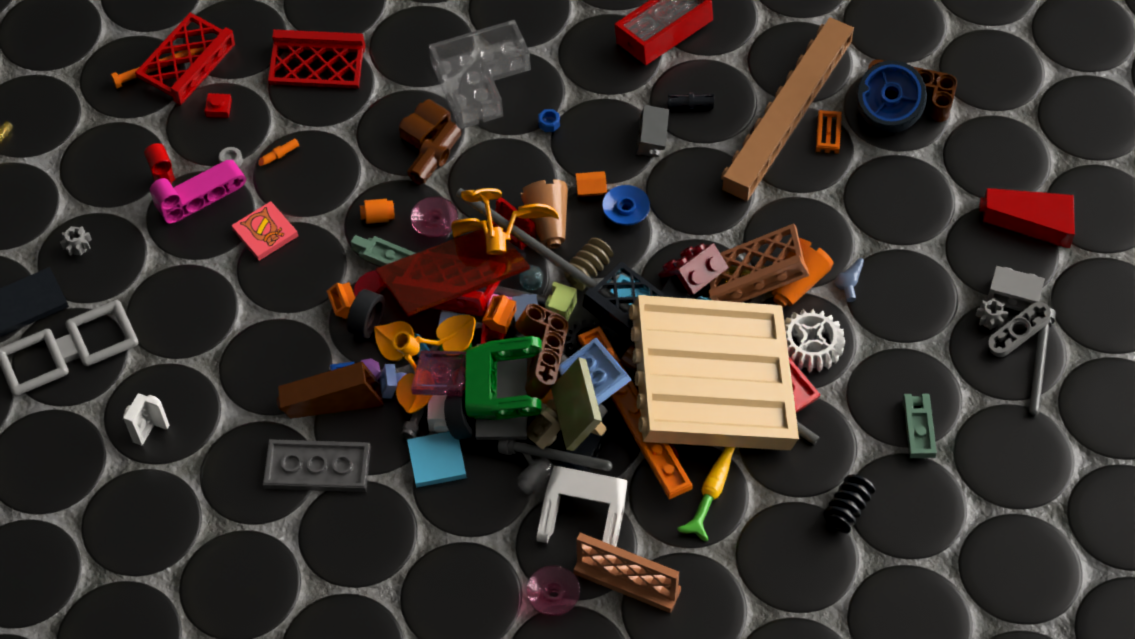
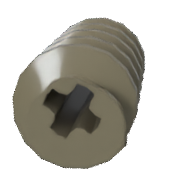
M591 238L588 244H585L582 250L578 251L569 263L590 278H595L598 275L597 271L601 272L604 269L603 265L610 263L608 257H613L614 254L603 240ZM564 272L567 281L576 289L583 291L586 288L585 285Z

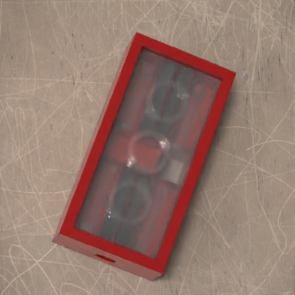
M649 0L614 24L617 44L644 65H648L713 21L712 0Z

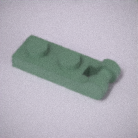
M923 393L920 396L903 394V408L910 458H936L937 450L929 393ZM913 406H921V408L914 409Z

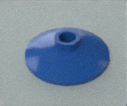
M621 185L607 192L603 199V212L610 221L624 226L634 225L646 218L650 210V201L647 194L640 188L631 185Z

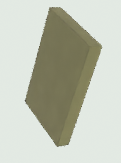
M579 357L551 387L566 450L574 451L602 421L587 361Z

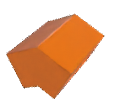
M605 171L576 173L577 197L606 195Z
M349 282L344 284L336 283L327 290V294L335 315L346 319L355 296Z
M505 295L493 296L482 322L492 331L506 334L517 310L516 301L508 299Z

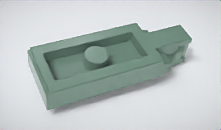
M355 235L351 240V250L359 253L361 258L405 276L417 258L415 252L376 236L367 240Z

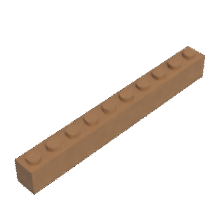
M829 17L825 25H820L815 40H810L805 55H800L795 70H791L788 73L785 85L778 88L775 100L768 103L763 118H758L753 133L746 136L741 151H736L731 166L724 169L721 176L723 191L745 201L749 200L851 44L854 27Z

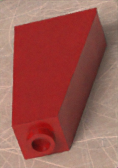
M987 188L985 197L980 198L979 211L983 212L984 222L1065 248L1071 247L1075 235L1074 195Z

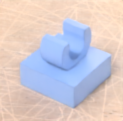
M385 364L381 372L382 398L392 399L399 380L407 374L403 372L396 373L395 364Z

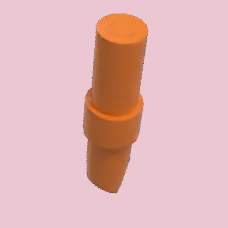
M294 138L284 145L272 149L271 152L259 159V166L284 157L285 154L299 147L298 141Z

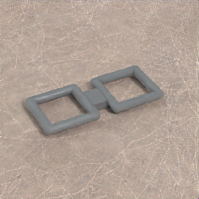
M114 300L68 319L65 325L69 334L56 340L50 329H44L1 347L0 367L11 393L14 396H19L66 376L69 372L66 363L80 358L84 366H90L137 346L139 341L121 302ZM114 311L126 336V340L89 355L77 326ZM45 340L57 369L19 384L7 355Z

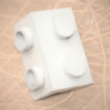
M138 393L133 403L125 409L123 419L133 443L142 446L154 425L165 430L170 426L161 401L155 396H145Z

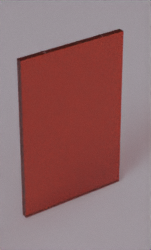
M479 229L376 268V271L405 313L410 316L530 269V265L509 240H506L505 254H487L486 236L484 230Z

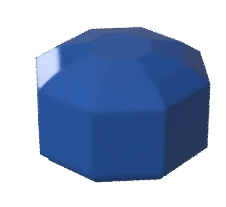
M544 109L538 114L539 128L544 132H554L560 127V114L554 109Z

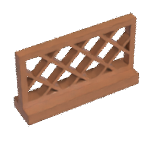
M793 223L721 252L720 254L729 268L731 265L738 266L733 275L726 274L727 269L710 282L709 296L714 301L744 302L810 276L804 262L795 224ZM792 235L787 244L780 242L784 236ZM770 244L764 253L758 251L761 245ZM779 247L783 249L777 258L771 256L775 248ZM789 251L796 253V256L785 259ZM747 253L742 262L735 260L739 254ZM757 256L760 259L755 267L748 265L751 259ZM767 260L774 262L772 265L761 269ZM744 269L751 271L750 274L740 277ZM722 278L729 280L727 283L717 286Z
M579 533L577 537V563L573 570L575 575L666 612H672L681 592V586L678 585V571Z

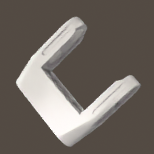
M554 466L545 492L537 541L548 543L550 536L554 532L561 495L610 504L602 541L617 547L625 508L627 480Z

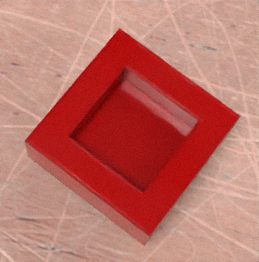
M208 93L205 107L206 117L229 118L232 103L231 94Z

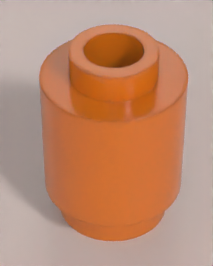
M387 198L364 200V205H360L361 220L365 219L366 224L389 222V220L395 219L393 200L387 201Z

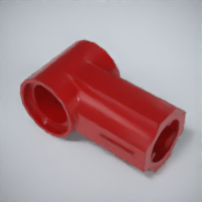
M160 143L148 146L144 151V155L149 164L154 182L165 178L172 185L175 177L172 171V163L165 147Z

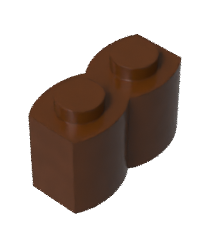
M428 99L418 104L414 113L401 120L399 124L400 137L420 150L423 142L426 139H432L444 122L451 121V114L442 106Z

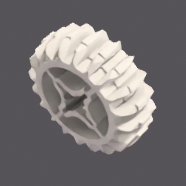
M803 309L800 315L794 312L791 318H786L784 321L788 356L795 364H798L800 370L806 367L809 373L813 368H816L820 373L823 366L829 369L832 363L836 364L839 356L843 354V347L845 346L844 331L840 329L839 321L833 322L832 315L825 317L824 311L816 314L814 309L810 313H806ZM824 334L829 339L831 343L830 345L826 343V339L822 337ZM793 336L797 338V342L800 344L799 347L794 343Z

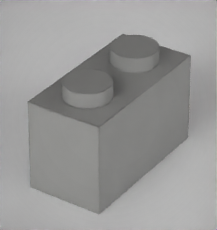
M996 266L987 301L995 298V300L1005 303L1004 307L1023 312L1033 303L1039 302L1045 278L1031 273L1015 271L1009 267Z

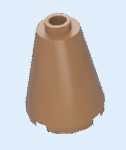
M554 179V184H546L545 180L531 183L525 186L523 193H521L524 205L545 204L554 208L558 213L559 220L553 217L530 218L535 223V230L541 244L549 249L559 248L565 241L568 188L564 181Z

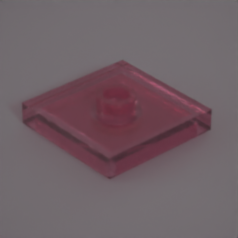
M421 350L411 386L412 395L462 396L466 381V352Z

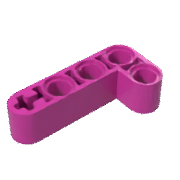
M226 160L174 188L168 179H158L151 185L150 193L155 207L164 220L172 224L240 189L245 184L246 177L234 160Z

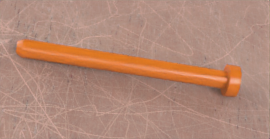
M204 47L190 49L191 56L199 55L204 51ZM188 50L175 53V58L189 56ZM170 55L159 59V61L173 59V57ZM140 67L119 75L117 72L112 73L111 78L116 89L122 87L121 83L137 78L135 72ZM158 67L148 69L145 74L158 70Z

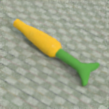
M736 447L724 448L703 483L701 489L703 498L694 518L689 523L678 527L677 530L679 532L695 533L701 540L708 541L703 521L712 500L717 499L723 490L731 458Z

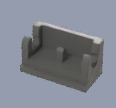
M644 105L639 117L636 155L659 157L660 152L657 150H665L669 109Z

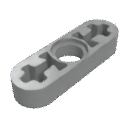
M1043 302L1033 303L992 334L989 338L990 352L996 357H1004L1045 327L1051 319L1049 306ZM1035 311L1039 313L1044 311V318L1036 317L1032 320L1035 317ZM1017 324H1023L1026 326L1027 331L1023 335H1016L1012 329ZM1006 332H1008V333H1009V336H1010V338H1009L1008 340H1006V339H1007V334H1006ZM995 341H1005V348L1002 349L1000 346L995 348Z

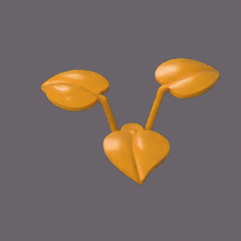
M482 188L462 191L461 198L469 202L483 201L485 203L487 220L480 221L476 218L455 220L451 223L454 238L470 231L483 229L486 236L487 254L502 255L506 253V240H510V233L516 217L524 219L553 217L559 220V216L554 208L545 204L520 206L518 211L512 212L505 233L503 228L493 227L489 200L501 198L502 192L498 189Z
M457 315L444 320L436 330L437 337L440 339L438 341L424 339L420 336L414 338L413 328L410 324L403 321L374 327L376 343L381 354L390 361H399L405 355V359L414 369L415 374L408 373L399 380L396 388L397 399L407 413L411 414L422 409L430 401L435 390V381L432 374L429 372L420 373L419 368L412 359V356L418 354L420 343L436 346L442 345L443 350L448 354H459L469 347L474 335L476 320L473 316Z

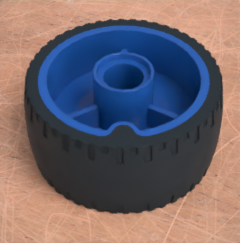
M897 60L879 62L868 69L862 76L856 92L857 108L863 120L873 129L884 133H896L911 127L922 115L927 99L926 86L919 72L911 65ZM888 91H895L898 97L890 100L885 94Z

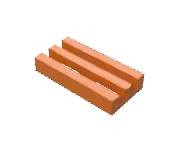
M819 110L816 152H820L822 149L825 150V153H830V150H834V153L839 154L842 112ZM823 116H827L826 143H821ZM832 117H836L835 144H830Z

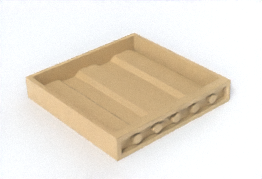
M646 295L637 296L634 304L630 305L629 318L633 320L631 340L635 341L633 363L637 364L635 386L639 388L636 404L637 409H640L641 412L638 428L639 432H642L643 442L791 450L799 440L781 305Z

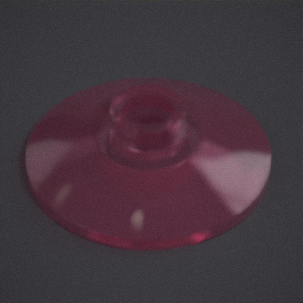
M443 197L425 198L418 202L411 212L412 226L418 233L427 237H441L452 231L451 223L458 220L456 206L450 200Z
M546 566L537 570L527 584V597L532 607L538 612L549 616L562 615L570 611L576 605L580 595V586L576 576L570 570L561 566ZM557 592L558 596L550 597L549 593Z

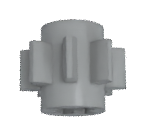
M71 226L66 232H62L64 240L60 243L63 249H67L70 256L72 254L81 256L87 249L90 250L88 242L92 239L89 232L85 233L83 226L80 228Z
M995 298L987 302L983 300L976 312V316L981 317L979 325H983L989 328V330L997 326L1002 328L1004 320H1007L1008 312L1003 311L1005 303H1001L995 300Z

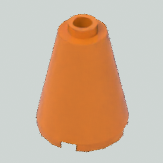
M799 238L804 262L810 276L772 290L774 302L782 307H786V305L792 306L833 267L834 262L831 257L821 248H818L817 251L811 248L812 243L808 240ZM789 251L785 259L796 256V253Z

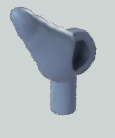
M859 258L849 269L838 274L835 278L836 287L840 290H845L847 302L856 300L854 287L858 282L863 267V258Z

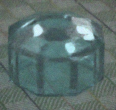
M532 265L521 269L519 276L520 283L524 289L529 290L541 287L544 279L541 269Z

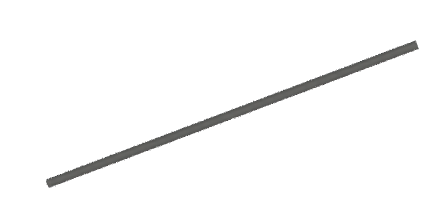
M460 188L457 191L456 196L487 217L484 203L481 201H466L461 198V192L465 190ZM490 208L492 221L507 231L510 221ZM513 224L510 234L587 288H594L598 284L595 280ZM602 289L599 292L605 298L614 297V294L608 289ZM619 303V309L623 312H629L630 305L628 303ZM797 421L798 434L815 445L820 437Z

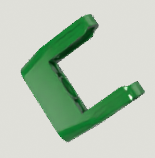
M525 336L494 340L467 349L465 408L469 418L501 420L535 416L542 412V401L538 398L528 395L497 398V362L535 357L542 351V340L540 338Z

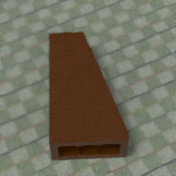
M363 362L278 386L279 396L276 399L279 410L283 411L290 419L383 405L380 382Z

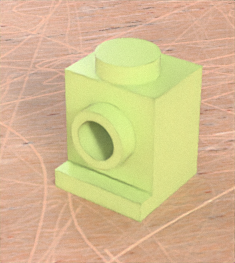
M553 282L552 295L548 296L545 308L563 316L568 322L577 303V289Z

